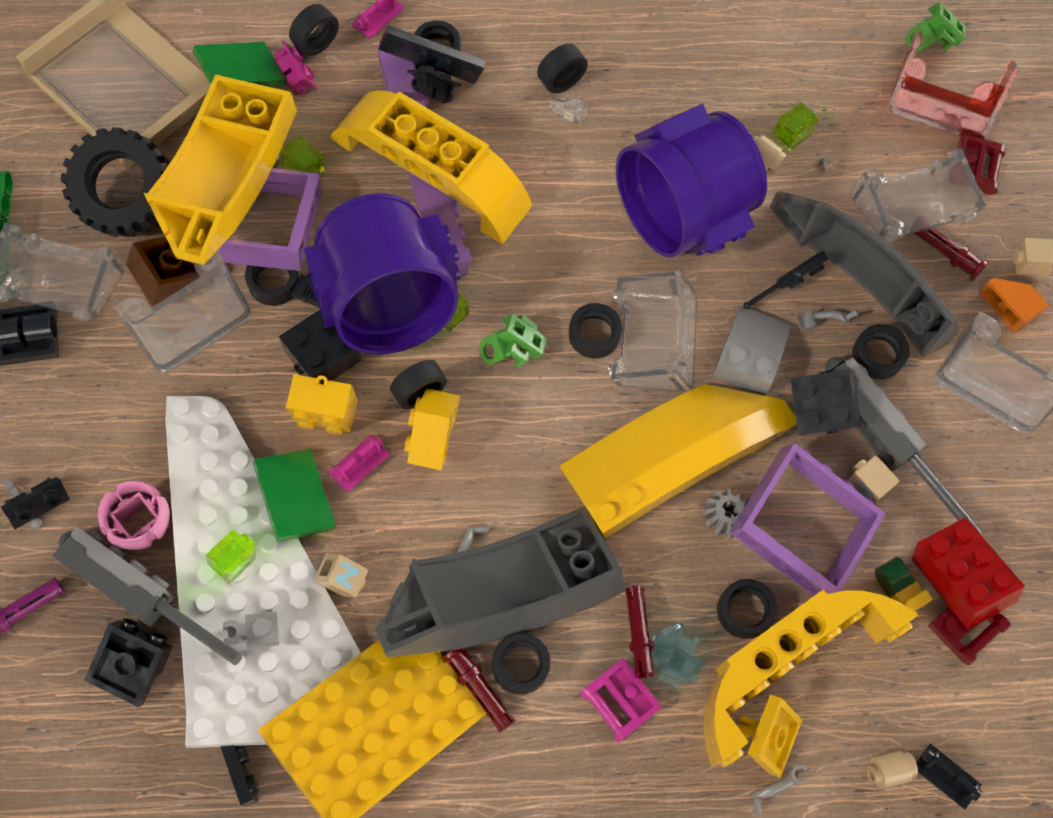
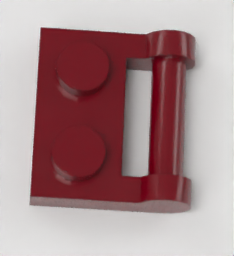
M963 133L958 143L951 182L981 189L987 195L998 193V174L1001 158L1005 156L1006 146ZM986 153L991 157L987 178L981 176Z
M949 606L928 627L964 664L969 666L977 659L976 655L1000 632L1004 633L1011 626V623L1004 615L1000 613L986 619L990 625L968 646H964L960 640L972 628L967 630Z

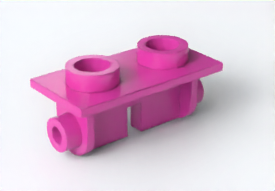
M377 0L363 14L360 13L351 25L371 39L399 14L404 7L396 0Z
M282 40L281 42L285 48L275 52V61L284 75L289 73L285 78L292 91L301 95L305 93L309 85L315 90L318 89L312 80L315 78V75L301 61L304 56L295 45L291 47Z
M370 434L335 465L328 474L348 493L391 454L382 446L383 442L379 437H373Z

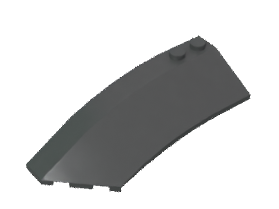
M782 191L775 194L770 208L799 246L806 245L817 253L823 250L828 260L851 276L879 302L923 357L947 344L959 331L956 318L916 269L880 235L855 218L827 203Z
M583 506L536 528L501 541L422 560H415L414 558L409 566L410 572L406 580L398 586L390 601L391 608L385 619L380 620L376 627V632L386 657L450 651L504 639L516 633H524L548 625L626 591L623 574L589 512Z

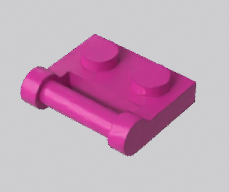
M624 658L580 692L584 700L588 699L615 733L612 736L618 743L662 708L644 683L635 677V672ZM605 686L631 721L625 726L598 693V690Z

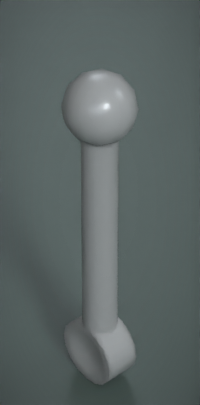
M9 478L3 482L14 497L19 495L15 485ZM34 518L30 521V526L33 529H38L42 526V520Z

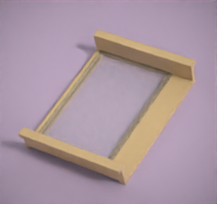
M124 0L89 1L15 56L17 61L21 63L28 78L92 136L97 135L96 130L105 128L107 131H111L112 127H119L125 131L130 129L138 132L156 146L199 112L211 85L201 70L125 5ZM127 158L118 159L129 170L135 164L134 161Z

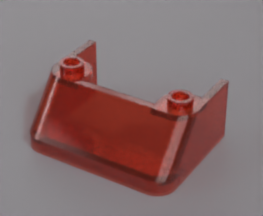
M916 29L901 64L890 97L891 110L897 115L962 136L964 133L984 139L989 134L1019 71L1016 62L1010 60L999 85L992 82H982L975 87L971 97L923 82L926 74V65L922 59L915 57L922 39V31Z

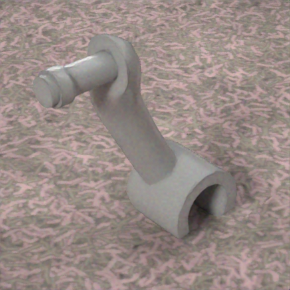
M810 309L805 312V315L797 316L800 329L807 330L816 326L815 319L833 318L849 323L851 318L859 315V310L854 309L848 314L835 309L813 312Z
M473 524L470 525L457 552L468 550L473 541V533H487L488 527H473Z
M802 765L795 766L789 770L787 777L755 791L751 795V798H754L753 813L761 815L760 798L771 797L792 785L800 786L806 784L807 781H798L795 778V771L807 770V768Z

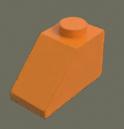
M991 278L979 291V294L1013 333L1037 319L1049 307L1044 297L1029 284Z

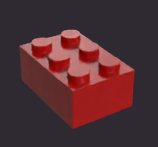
M966 517L916 544L912 561L967 630L1018 602L1025 585Z

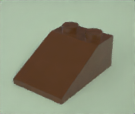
M166 236L132 243L126 266L151 306L176 301L232 272L233 269L231 264L226 262L208 260L204 265L177 259Z

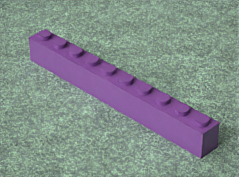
M378 50L379 62L387 91L396 94L401 92L421 105L429 106L428 96L414 91L411 86L414 76L407 73V70H416V63ZM408 171L420 218L438 214L442 225L447 224L450 233L449 242L451 245L455 244L458 250L459 261H455L459 268L460 276L468 274V264L472 263L469 247L464 248L462 240H465L463 225L457 224L456 217H459L457 202L451 201L450 196Z

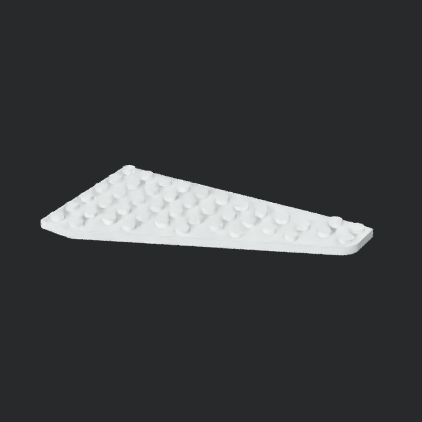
M167 396L165 423L179 611L223 642L225 638H232L236 634L233 629L223 630V622L234 620L239 624H245V615L277 611L279 645L247 649V640H241L239 644L232 648L242 654V659L237 665H233L180 628L186 701L185 746L186 748H204L227 745H263L266 743L258 733L259 728L361 652L325 587L313 581L317 572L299 539L295 538L276 542L253 466L254 458L226 407L217 399L208 396Z

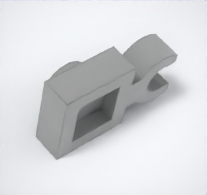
M277 611L245 615V624H239L234 620L223 622V630L233 629L236 632L234 637L224 639V642L230 647L236 646L241 640H247V649L279 645Z

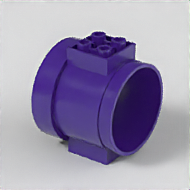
M702 103L635 134L634 137L637 142L619 152L615 171L621 201L636 231L660 255L675 257L683 252L685 254L696 253L697 256L707 252L711 254L725 248L724 243L735 242L747 236L746 231L755 227L749 212L759 208L765 200L767 194L766 169L753 137L745 126L731 114L724 111H714L707 114Z
M376 193L348 200L332 210L323 219L316 231L314 246L304 248L311 285L326 328L336 326L338 335L347 346L368 354L397 353L426 342L449 323L458 304L457 280H460L461 277L455 261H459V254L456 245L450 244L447 224L442 225L438 214L420 218L416 208L404 198L391 194Z

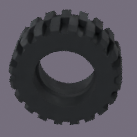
M112 127L111 131H107L105 128L96 130L97 135L93 137L89 134L82 137L81 139L84 143L80 147L76 144L73 145L70 149L74 153L71 160L65 157L63 166L67 168V172L61 173V182L66 185V188L62 190L63 196L69 200L70 204L68 207L72 213L78 215L79 220L99 232L115 237H135L136 233L143 235L149 232V227L152 225L157 227L159 223L144 193L147 194L170 164V161L164 156L165 154L149 139L130 129L125 131L119 127ZM120 158H127L137 163L143 171L144 185L142 192L131 205L121 209L110 208L98 198L96 192L98 174L109 162Z

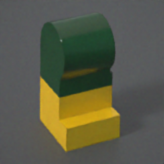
M894 557L875 569L876 578L886 595L891 599L901 602L913 611L918 610L933 600L927 590H922L915 578L911 576L907 565L900 558Z

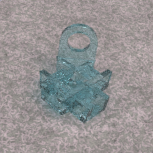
M683 623L657 632L653 637L654 649L651 651L653 666L661 669L657 680L676 689L680 688L682 680L691 684L697 683L700 667L705 664V661L693 656L700 639L695 637L692 640L683 636L682 633L685 629ZM676 648L687 652V654L677 650Z

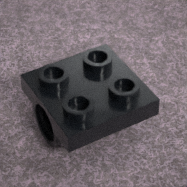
M53 302L0 309L1 366L59 358L57 307Z

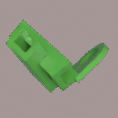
M939 2L928 8V11L933 16L923 20L908 32L906 44L910 50L919 52L938 41L945 52L953 45L957 46L966 39V26ZM918 31L924 35V42L921 46H915L912 42L913 34Z
M511 314L502 318L506 328L484 338L479 346L480 356L486 364H496L512 356L516 359L515 366L519 368L528 361V357L536 360L543 354L547 338L537 331L538 325L524 315L517 317ZM487 344L492 345L494 349V357L492 359L486 353Z

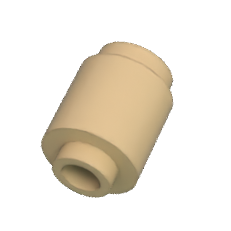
M764 134L760 138L755 136L753 139L759 148L765 169L775 172L783 163L787 154L783 152L784 149Z
M897 751L871 758L867 766V774L872 784H876L879 789H885L911 782L912 778L917 777L918 768L914 757L909 752Z

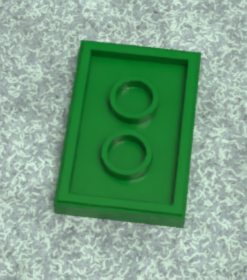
M265 42L194 45L192 52L210 84L215 75L267 87L284 86L286 78Z
M311 449L254 459L253 466L276 542L335 529L334 518Z

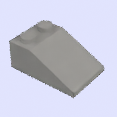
M740 305L713 377L765 396L773 383L792 324L752 309H745L744 306Z

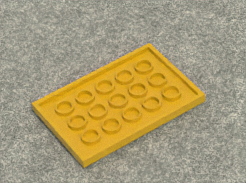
M378 640L258 729L260 736L320 818H360L487 714L466 685L459 684L457 681L459 677L448 663L443 662L441 653L431 652L386 657L381 642Z

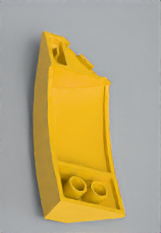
M220 75L214 76L185 140L158 181L147 194L144 193L177 259L204 265L234 233L265 184L296 115L297 109L291 92Z
M703 384L629 422L559 467L606 539L685 489L746 455L754 453L797 426L796 416L783 399Z

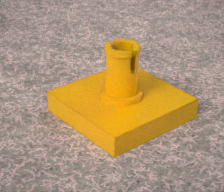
M770 694L760 721L742 716L739 721L745 723V726L738 724V728L744 736L753 739L747 754L770 775L781 778L802 719L782 698Z

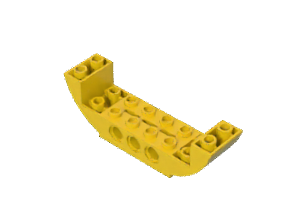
M377 90L367 93L330 136V140L350 152L359 142L363 143L481 215V232L502 245L532 207L530 197L521 181L508 165L489 148L487 143L401 92L396 94Z
M823 589L729 657L716 669L719 675L710 690L705 707L703 725L705 747L710 765L714 767L721 763L723 767H726L745 754L742 747L749 742L729 715L746 703L743 699L744 695L750 700L768 687L770 682L767 678L770 677L774 682L795 667L792 660L797 665L818 650V646H823L857 620L876 644L884 639L890 643L914 627L910 621L917 617L918 614L899 601L872 592L840 591L827 594ZM755 661L760 664L761 669L756 665Z

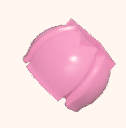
M128 481L116 485V492H107L98 508V522L101 532L107 536V540L120 549L134 551L151 547L152 541L155 539L160 540L167 531L170 522V509L167 500L161 497V493L157 488L146 483ZM146 505L156 518L131 536L122 522Z

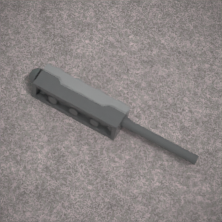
M840 357L830 358L825 364V371H854L862 426L856 428V430L889 470L893 472L908 461L958 521L966 517L979 533L983 532L922 461L919 452L926 446L922 435L905 420L903 412L889 401L883 388L873 382L868 376L866 368L862 364L857 363L853 357L846 362Z
M76 527L74 531L66 532L60 537L59 548L52 556L151 628L162 614L231 664L237 665L241 661L242 654L170 605L175 597L166 591L170 586L155 574L151 579L147 577L145 573L148 570L134 559L130 563L123 560L126 554L113 544L109 548L102 545L105 539L96 532L90 530L88 533H85Z

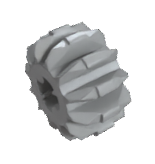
M726 488L724 494L717 490L714 492L713 498H707L705 505L708 508L703 510L702 515L709 518L705 523L706 527H716L714 535L717 536L721 531H724L726 539L732 536L729 532L749 501L740 500L742 496L741 491H738L733 496L731 489ZM726 509L732 512L730 518L724 515Z

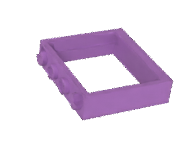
M272 168L260 192L302 196L288 246L226 240L209 261L295 271L301 270L305 256L304 248H307L322 194L320 174Z
M793 443L780 449L729 533L812 596H815L823 589L827 594L840 592L886 513L875 506L872 499L858 493L852 483L836 476L827 464L818 462L810 456V452L806 448L801 449ZM788 464L859 518L858 523L826 578L753 524L754 519Z

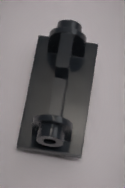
M419 66L416 70H407V73L414 76L411 82L414 91L426 96H432L433 99L442 103H448L453 100V87H461L460 83L451 80L452 77L450 75L437 74L434 72V68L429 66Z
M48 477L46 478L47 480L30 488L31 494L27 495L23 492L10 500H5L6 504L1 506V509L9 519L14 530L70 500L59 478L54 477L51 479Z
M929 743L916 762L918 773L964 810H966L972 800L977 801L983 793L980 790L982 786L980 782L931 743Z

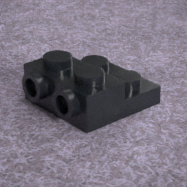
M123 618L122 621L118 620L108 624L84 681L132 705L140 707L144 705L155 677L162 673L173 646L166 643L167 637L155 631H150L147 634L139 630L140 624L137 621Z

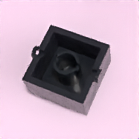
M320 310L279 336L283 350L295 364L293 367L298 375L313 378L325 376L327 380L332 381L362 361L360 352L350 348L341 340L336 326L326 328ZM323 379L320 380V384L322 385L324 384Z
M853 370L818 372L815 375L790 378L798 435L820 432L831 434L838 433V430L862 427Z

